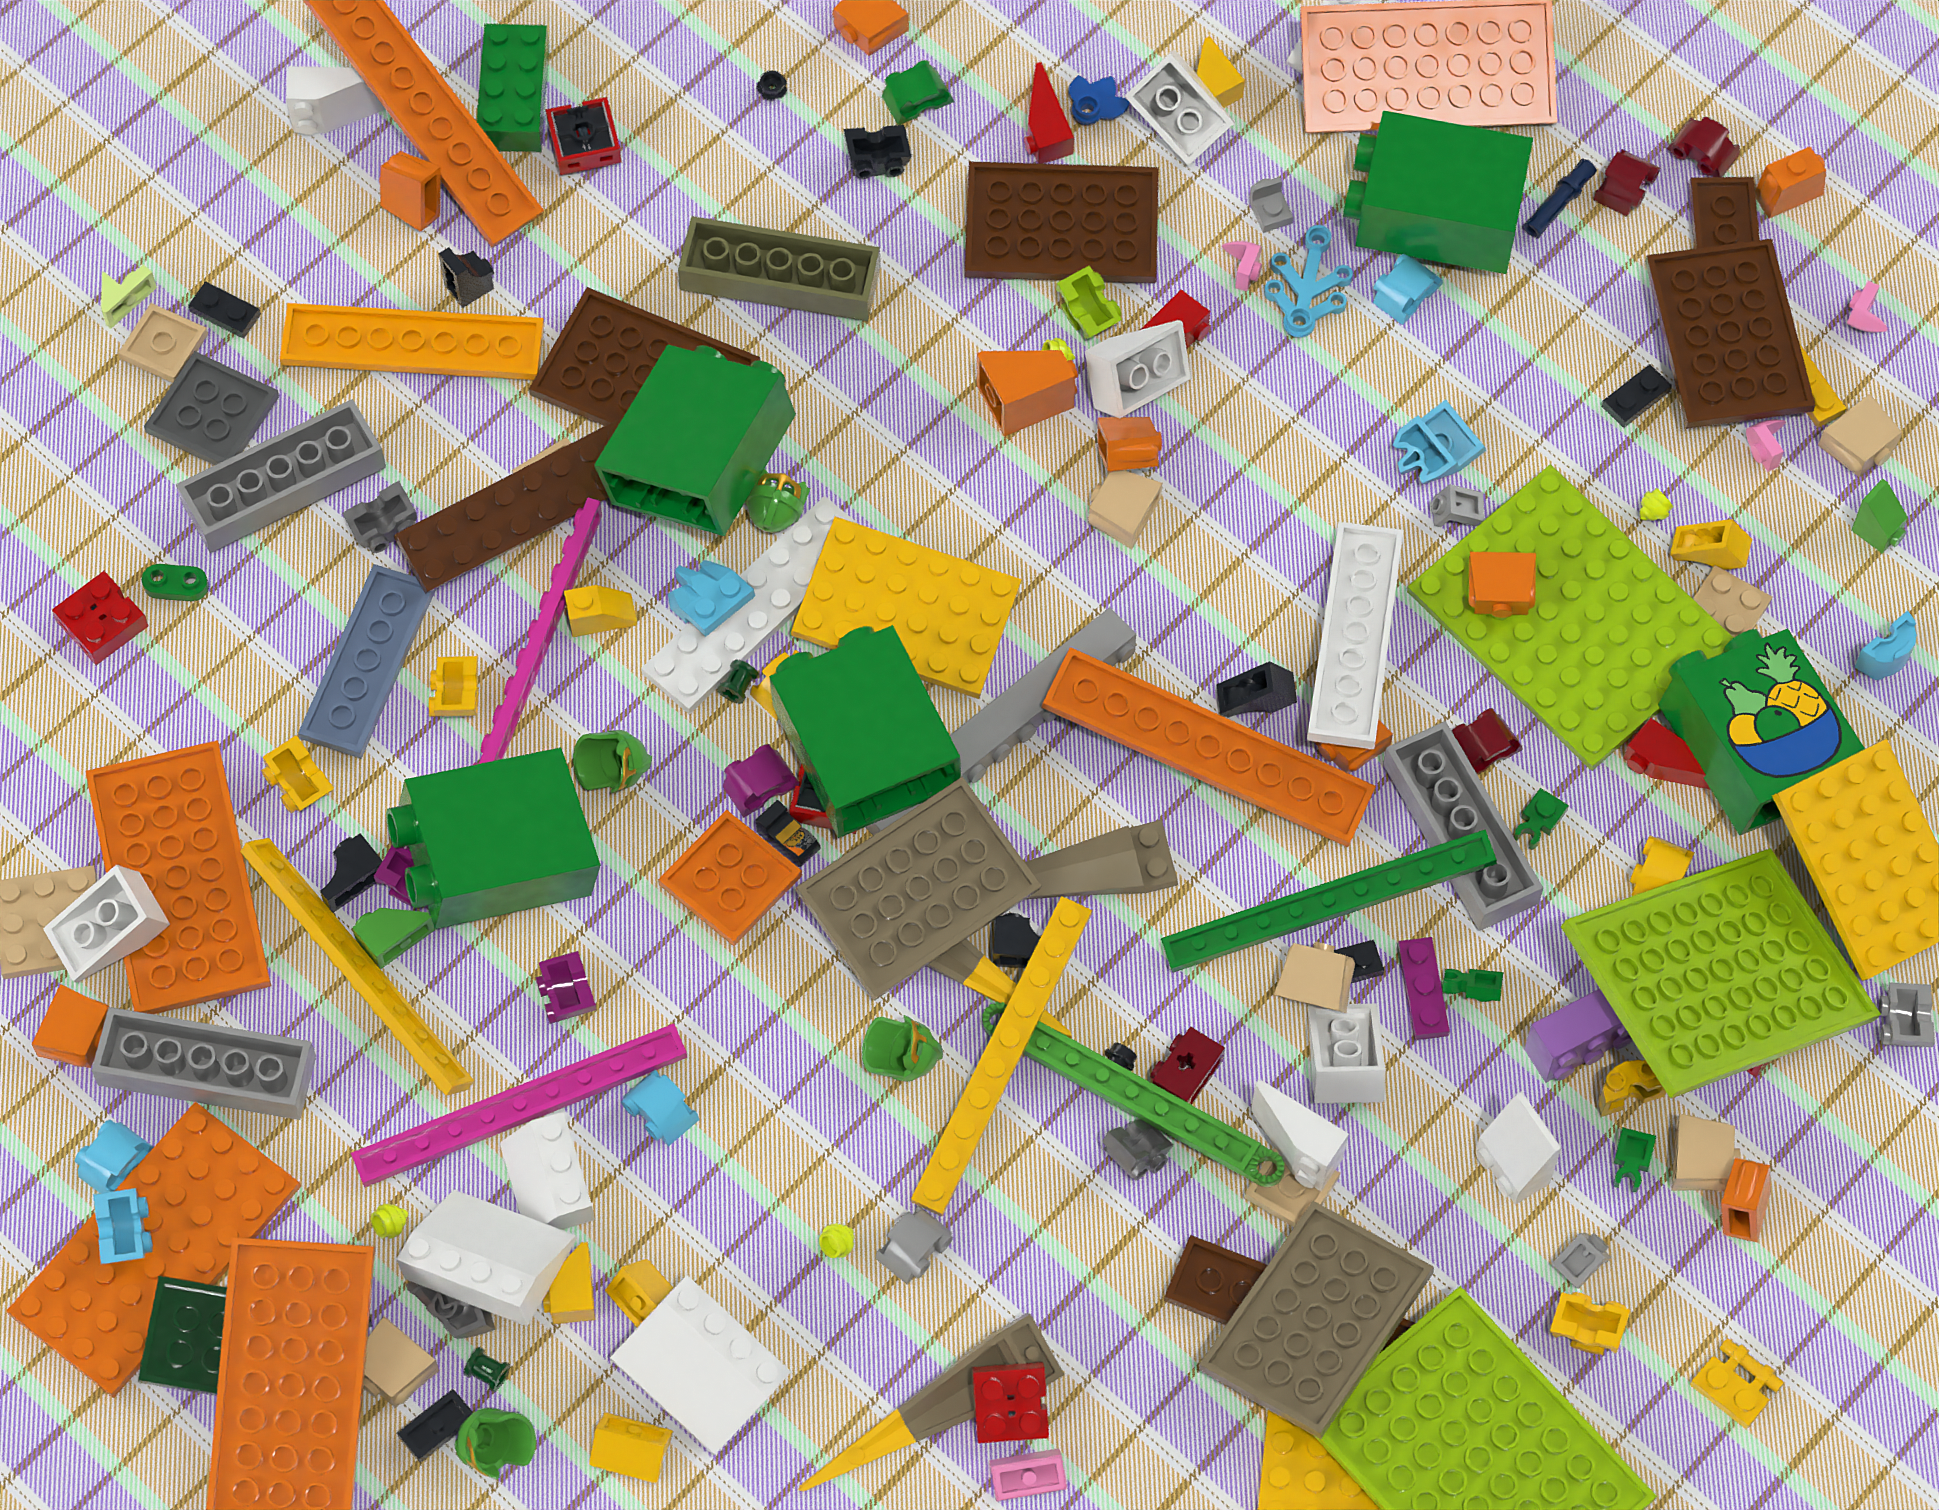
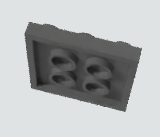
M194 351L144 425L146 433L210 464L217 465L244 451L280 397L277 389Z

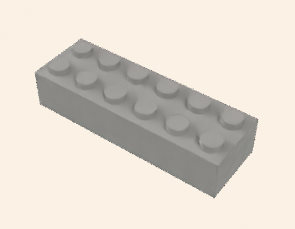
M351 399L177 483L176 487L182 505L207 549L212 553L386 468L380 444L354 400Z
M1446 721L1386 747L1383 766L1430 847L1486 829L1497 864L1450 880L1478 930L1486 929L1538 905L1543 892V886Z
M109 1007L91 1071L98 1086L300 1120L316 1054L311 1041Z

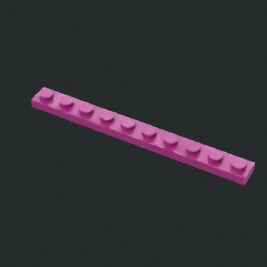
M587 498L584 508H578L576 512L573 535H568L564 541L562 549L564 556L561 564L556 563L551 574V582L553 583L550 591H545L541 597L539 605L541 612L538 620L533 619L530 624L527 647H522L518 653L516 660L518 669L515 676H510L506 682L504 690L506 698L503 705H498L495 709L492 721L495 725L491 734L486 733L481 744V753L483 754L479 763L474 762L473 765L501 760L505 756L565 609L564 591L573 589L601 521L602 510L599 500Z
M673 1023L351 1153V1156L365 1188L629 1082L654 1070L688 1058L687 1051Z

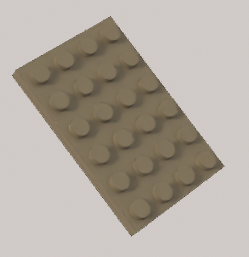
M961 777L798 885L795 891L875 1001L994 921L996 917L1001 916L1040 890L1041 884L966 780Z
M1312 1201L1201 1360L1199 1369L1231 1389L1322 1439L1433 1275L1434 1266L1321 1204Z

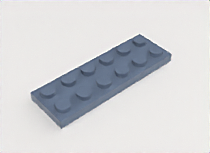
M373 564L299 729V739L362 759L436 589L425 594L416 577Z

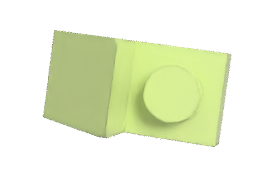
M144 264L136 271L130 272L121 284H118L102 271L101 311L106 326L110 329L157 288L152 271Z

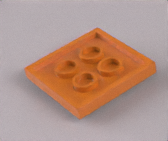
M726 809L658 879V883L720 936L735 946L802 877V870Z

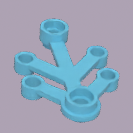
M1314 225L1306 232L1305 245L1309 249L1303 280L1290 264V258L1287 254L1279 252L1271 258V270L1275 274L1282 275L1297 294V306L1284 293V285L1279 280H1269L1265 284L1264 295L1269 301L1276 302L1284 312V328L1287 333L1294 337L1308 336L1315 328V321L1329 313L1340 314L1346 309L1347 298L1341 292L1331 293L1328 296V300L1310 308L1313 298L1335 286L1346 287L1350 285L1353 277V271L1349 266L1339 265L1335 268L1334 272L1316 281L1321 255L1329 249L1331 244V232L1323 225ZM1319 240L1323 244H1315L1313 241ZM1283 261L1285 265L1278 266L1275 262ZM1344 273L1348 275V277L1340 278L1338 274ZM1277 288L1279 292L1272 293L1269 291V289ZM1338 300L1342 302V304L1336 306L1332 304V301ZM1301 321L1305 325H1296L1294 322Z

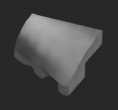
M414 1282L406 1284L407 1290L427 1307L426 1309L431 1315L436 1317L454 1338H468L496 1330L491 1312Z

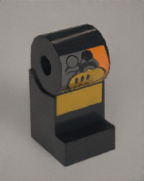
M776 800L756 819L757 833L798 867H802L821 849L816 838L787 812V808L779 800Z

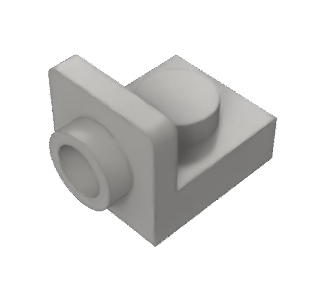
M1280 177L1262 179L1251 186L1249 203L1263 233L1293 224V215L1283 196Z
M1449 484L1432 500L1431 511L1433 513L1434 526L1442 527L1449 520L1476 527L1485 520L1483 492Z
M1580 1233L1551 1264L1576 1288H1580L1603 1263H1607L1611 1259V1256L1606 1252L1609 1248L1608 1245L1595 1233L1591 1236L1587 1233Z

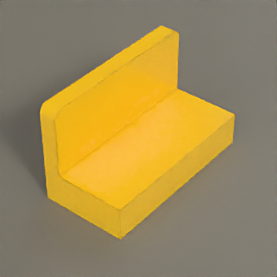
M643 1259L623 1266L604 1291L632 1323L638 1327L670 1293L673 1287L648 1259Z
M605 1412L595 1429L589 1464L593 1467L657 1483L660 1478L663 1457L671 1443L673 1430Z

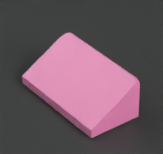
M1060 1449L1045 1450L989 1461L996 1501L1067 1489Z

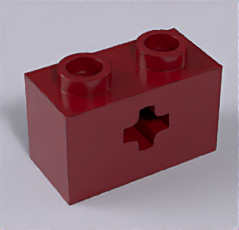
M1190 1026L1184 1035L1179 1033L1175 1037L1169 1048V1051L1172 1053L1165 1062L1160 1060L1156 1064L1150 1078L1153 1079L1152 1083L1193 1105L1223 1062L1225 1047ZM1187 1065L1191 1066V1068H1188V1067H1187L1184 1071H1181V1070L1179 1069V1068H1183V1069H1184Z

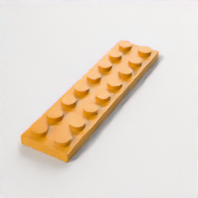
M287 303L280 363L287 366L534 380L540 367L545 324L544 318Z

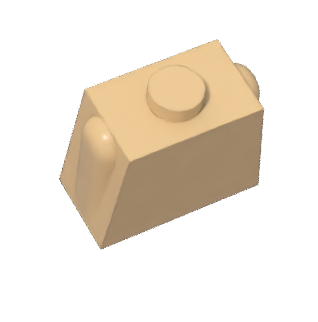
M1869 394L1823 430L1818 446L1860 477L1875 464L1881 466L1890 458L1892 451L1897 447L1902 432L1872 395Z
M1124 470L1110 471L1102 485L1098 483L1092 492L1088 523L1128 548L1133 549L1161 500L1162 483Z
M1315 942L1313 948L1293 943L1288 950L1284 969L1274 995L1347 1013L1355 962L1351 957L1334 953L1335 946Z
M1679 1114L1675 1124L1672 1191H1725L1735 1158H1740V1148H1734V1125Z
M385 1316L382 1317L368 1336L363 1388L375 1398L378 1394L381 1395L395 1408L405 1403L418 1388L439 1371L436 1360Z

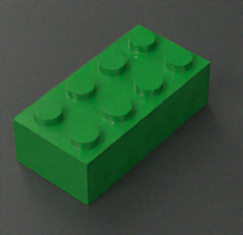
M484 24L476 122L499 151L542 152L550 50L547 25Z

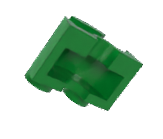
M928 60L919 61L914 67L901 73L893 72L884 80L886 87L883 90L882 99L897 125L918 118V115L927 108L937 110L954 102L937 69L931 66Z

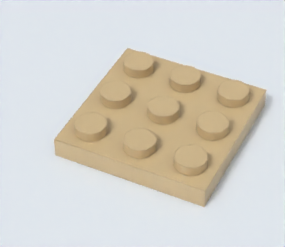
M94 865L0 880V966L3 979L66 970L43 928L97 882Z

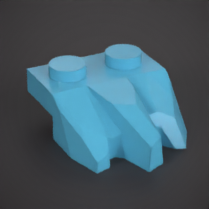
M1446 399L1422 418L1417 415L1400 428L1393 443V446L1398 449L1408 450L1398 462L1400 473L1403 475L1422 468V472L1419 475L1422 484L1461 471L1486 451L1482 442Z
M703 560L700 563L701 569L697 572L678 565L675 570L676 579L682 587L668 593L670 609L685 623L688 621L692 623L704 636L709 635L755 597L754 589L737 573L726 566Z

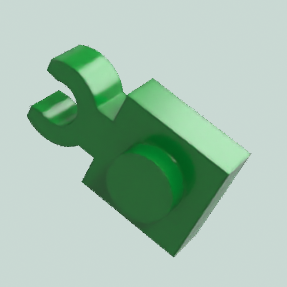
M1540 788L1522 813L1521 819L1526 822L1521 823L1516 828L1515 840L1518 841L1522 834H1530L1533 839L1529 844V849H1535L1539 844L1541 831L1550 836L1567 812L1569 805Z
M1445 969L1442 992L1447 994L1465 992L1466 998H1473L1481 1002L1500 1001L1504 972L1469 969L1468 974L1456 969Z
M1622 1127L1614 1164L1623 1167L1615 1175L1613 1182L1615 1188H1619L1622 1178L1629 1177L1634 1183L1632 1192L1636 1193L1639 1190L1642 1177L1638 1170L1648 1172L1656 1140L1655 1135Z

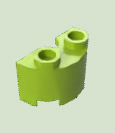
M1090 265L1061 280L1056 285V291L1061 293L1066 301L1061 304V307L1067 319L1076 331L1082 328L1085 339L1122 320V313L1118 304L1113 299L1110 301L1106 299L1102 292L1105 289V283L1099 273L1093 272Z

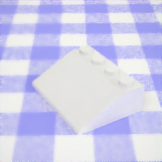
M454 1189L412 1231L396 1260L406 1280L528 1327L576 1242L577 1237L574 1234Z
M688 1275L670 1291L609 1358L712 1455H715L791 1373L781 1361Z

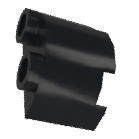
M905 125L883 126L882 129L876 132H868L865 128L844 129V139L850 165L857 178L867 179L871 176L880 175L896 177L905 171L904 166L912 158Z

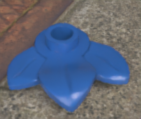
M1078 75L1069 87V95L1074 102L1072 105V116L1081 124L1090 125L1098 122L1100 119L1111 120L1118 118L1126 112L1130 104L1126 98L1116 97V84L1113 76L1099 79L1090 84L1084 77ZM1083 110H1091L1092 112H1083Z

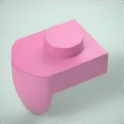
M1247 241L1224 243L1222 248L1230 255L1241 260L1237 270L1235 288L1247 292L1251 281L1257 282L1262 269V263H1259L1262 246Z
M1868 280L1863 291L1856 290L1849 304V307L1853 308L1847 321L1848 325L1865 332L1887 331V326L1877 316L1869 312L1875 302L1880 285Z
M1766 420L1746 429L1751 453L1758 463L1763 464L1767 472L1780 465L1784 451L1773 434L1786 424L1785 420Z

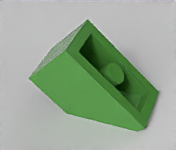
M1883 478L1862 500L1851 529L1852 532L1882 554L1890 545L1896 547L1907 533L1904 530V526L1908 519L1889 483Z
M378 908L373 913H365L356 921L355 926L352 927L356 941L380 969L435 931L432 918L428 912Z

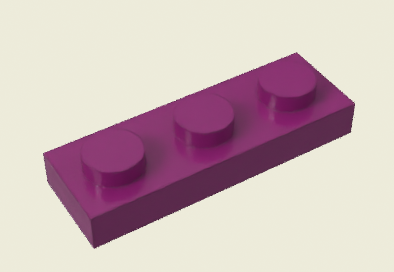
M1432 937L1398 941L1397 947L1414 1039L1423 1040L1449 1036L1450 1029Z

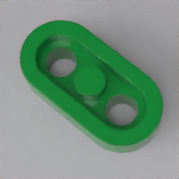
M154 564L146 568L141 578L146 594L155 599L193 602L202 599L209 590V582L205 572L195 566ZM163 576L160 581H153L154 577ZM189 578L196 579L194 583H185Z

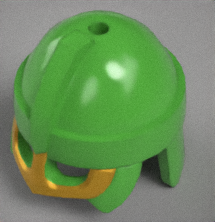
M764 469L745 502L750 519L756 527L765 532L777 533L784 531L800 519L811 488L806 487V482H795L785 473H768Z
M624 730L584 734L576 742L573 752L574 770L581 786L587 790L611 787V794L634 786L641 775L651 768L652 756L647 754L643 743Z
M906 1015L903 1016L905 1022H899L886 1017L875 1018L865 1034L862 1046V1060L867 1071L891 1077L895 1080L910 1082L927 1075L934 1068L937 1061L943 1059L942 1046L934 1039L926 1025Z
M482 1408L471 1414L462 1423L458 1432V1438L455 1441V1450L462 1463L493 1479L500 1478L498 1469L505 1464L528 1465L536 1449L535 1429L530 1420L522 1414L503 1411L497 1408Z

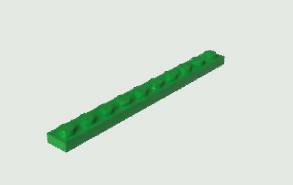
M1486 829L1163 937L1161 940L1172 973L1496 865L1497 859Z

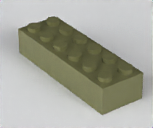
M691 216L678 268L680 290L868 321L881 267L880 247Z

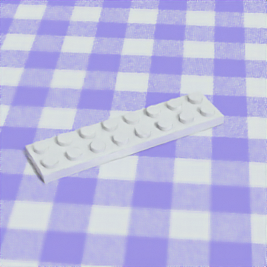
M824 496L740 575L754 589L755 597L707 636H704L689 622L641 668L642 674L690 715L718 688L720 683L726 680L731 671L730 664L735 659L747 661L799 611L834 517L836 516L854 523L857 522Z
M1338 522L1307 741L1374 749L1404 530Z

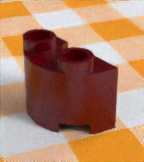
M1693 117L1689 118L1667 148L1678 159L1686 160V158H1692L1696 160L1699 170L1713 177H1723L1740 155L1739 144L1733 145L1732 141L1727 137L1730 131L1719 122L1708 117H1703L1701 121L1694 120Z
M1621 149V152H1617L1604 173L1606 177L1600 188L1596 190L1593 201L1627 217L1633 206L1638 208L1646 195V191L1642 188L1647 183L1652 185L1655 182L1661 168Z
M1493 708L1483 711L1468 726L1463 723L1451 730L1477 775L1486 771L1494 762L1500 759L1504 761L1523 750L1519 740L1501 715L1497 714Z

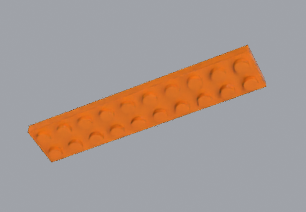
M303 0L424 160L441 166V182L492 248L542 215L544 209L384 0Z
M1072 647L1069 648L1041 707L1346 847H1349L1376 787Z

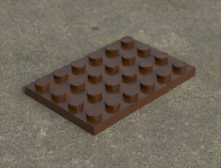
M969 161L965 277L1063 280L1090 265L1093 272L1099 273L1104 282L1156 283L1159 167Z
M1772 238L1646 255L1645 264L1686 429L1814 411L1815 401Z
M586 287L532 382L529 393L533 397L606 426L624 417L668 344L694 351L700 345L708 346L719 351L728 361L750 366L753 361H761L759 356Z

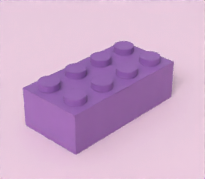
M1599 988L1532 1023L1524 1050L1545 1083L1554 1078L1557 1081L1563 1080L1575 1071V1067L1583 1063L1591 1065L1604 1056V1052L1613 1047L1616 1050L1622 1049L1633 1040Z

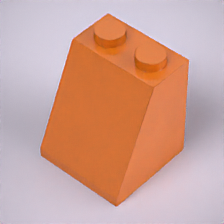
M1062 350L981 351L977 353L976 385L1004 437L1074 408L1075 394H1077L1075 379L1078 378V372L1073 361H1067Z

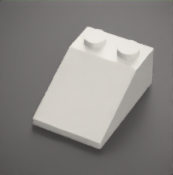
M1175 49L1124 95L1188 166L1235 123L1196 72Z
M289 66L286 102L294 133L304 135L327 133L386 110L354 67Z
M1179 320L1111 337L1085 351L1094 408L1119 419L1191 379L1183 322Z
M115 865L46 925L43 930L73 982H79L146 946L168 927L170 923L140 872Z
M1348 1004L1347 1013L1308 1005L1314 1103L1384 1102L1386 1069L1377 1004Z
M1259 1079L1255 1084L1251 1111L1279 1155L1283 1158L1290 1172L1295 1175L1296 1180L1307 1188L1314 1187L1322 1191L1343 1160L1349 1133Z
M1521 1091L1512 1098L1480 1135L1476 1147V1156L1485 1169H1491L1497 1178L1495 1182L1502 1195L1505 1197L1509 1196L1514 1204H1517L1550 1184L1562 1148Z

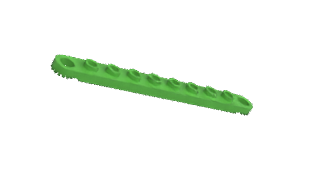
M1004 1002L990 1004L983 1012V1028L991 1037L996 1027L991 1025L990 1019L995 1014H1003L1007 1006ZM1039 1021L1023 1055L1260 1186L1272 1187L1283 1179L1285 1165L1283 1158L1277 1152L1266 1148L1260 1142ZM1263 1161H1271L1277 1166V1171L1272 1176L1268 1175L1266 1177V1175L1262 1176L1259 1173L1257 1167Z

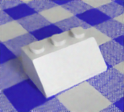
M564 1111L529 1121L500 1142L521 1215L560 1230L595 1220Z

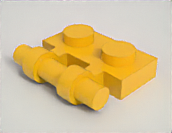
M1727 1338L1719 1348L1730 1357L1724 1364L1713 1355L1692 1380L1690 1386L1747 1430L1770 1401L1760 1390L1766 1385L1773 1392L1777 1393L1785 1382L1774 1374L1775 1370L1768 1364L1763 1366L1748 1354L1749 1349L1742 1344L1738 1346ZM1739 1365L1756 1377L1751 1384L1734 1372Z

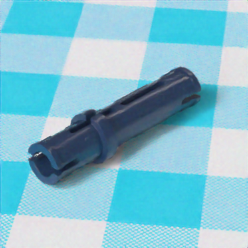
M1582 158L1567 176H1563L1558 181V187L1543 202L1533 216L1525 222L1523 227L1533 238L1536 236L1537 239L1540 238L1568 203L1580 196L1582 193L1581 189L1597 173L1595 165L1589 160Z

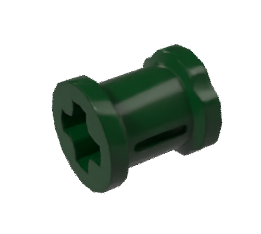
M735 659L730 664L731 671L725 682L719 684L717 690L725 699L741 704L746 698L744 693L750 682L755 680L759 673L747 662Z
M478 1347L469 1358L463 1374L468 1378L474 1376L488 1384L489 1390L496 1392L506 1380L511 1365L507 1362L500 1363L486 1355L483 1348ZM485 1366L492 1370V1373L485 1371L482 1367Z

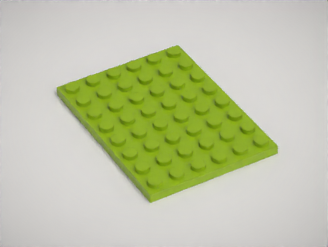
M1551 464L1407 586V592L1591 771L1639 731L1650 718H1653L1661 711L1658 703L1672 681L1668 673L1672 664L1686 654L1697 650L1703 651L1707 659L1724 653L1723 649L1726 644L1734 638ZM1470 552L1536 553L1535 606L1528 610V615H1511L1506 618H1498L1492 614L1474 613V608L1469 604L1468 564Z
M1771 848L1566 919L1561 925L1563 932L1670 1099L1874 1022L1881 1015Z
M1461 1286L1455 1289L1376 1357L1322 1439L1314 1436L1381 1510H1644L1657 1498V1495Z

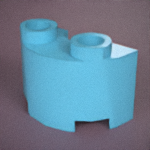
M1402 254L1396 260L1394 269L1390 274H1382L1373 287L1377 291L1373 304L1402 325L1417 311L1421 302L1427 297L1430 298L1443 284V279L1413 257Z
M1908 610L1891 624L1889 629L1891 635L1886 639L1877 636L1861 649L1855 664L1856 669L1874 680H1882L1885 676H1891L1902 670L1911 656L1917 636L1915 619Z
M656 1070L652 1071L625 1094L621 1101V1104L631 1116L641 1115L647 1121L644 1127L654 1140L658 1141L661 1138L668 1147L699 1121L697 1112L692 1110L683 1101L686 1098L683 1092L665 1074L660 1077Z
M109 1119L102 1124L97 1134L98 1137L90 1147L88 1145L84 1146L75 1157V1163L79 1165L78 1177L99 1193L114 1192L131 1170L153 1149L151 1144L121 1122L115 1123Z
M136 1188L93 1194L99 1230L98 1242L101 1264L144 1258L146 1253L153 1252L151 1233L144 1230L143 1218H149L146 1197H139Z

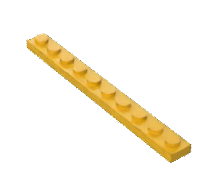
M264 838L246 842L240 852L248 860L251 868L257 871L269 885L270 890L289 909L290 914L310 934L311 939L328 955L332 964L349 980L353 989L360 993L371 1006L372 1011L392 1031L393 1036L413 1056L414 1061L434 1081L435 1086L445 1096L468 1090L474 1079L271 839Z
M1061 896L911 1197L912 1203L943 1217L1092 915L1091 909Z

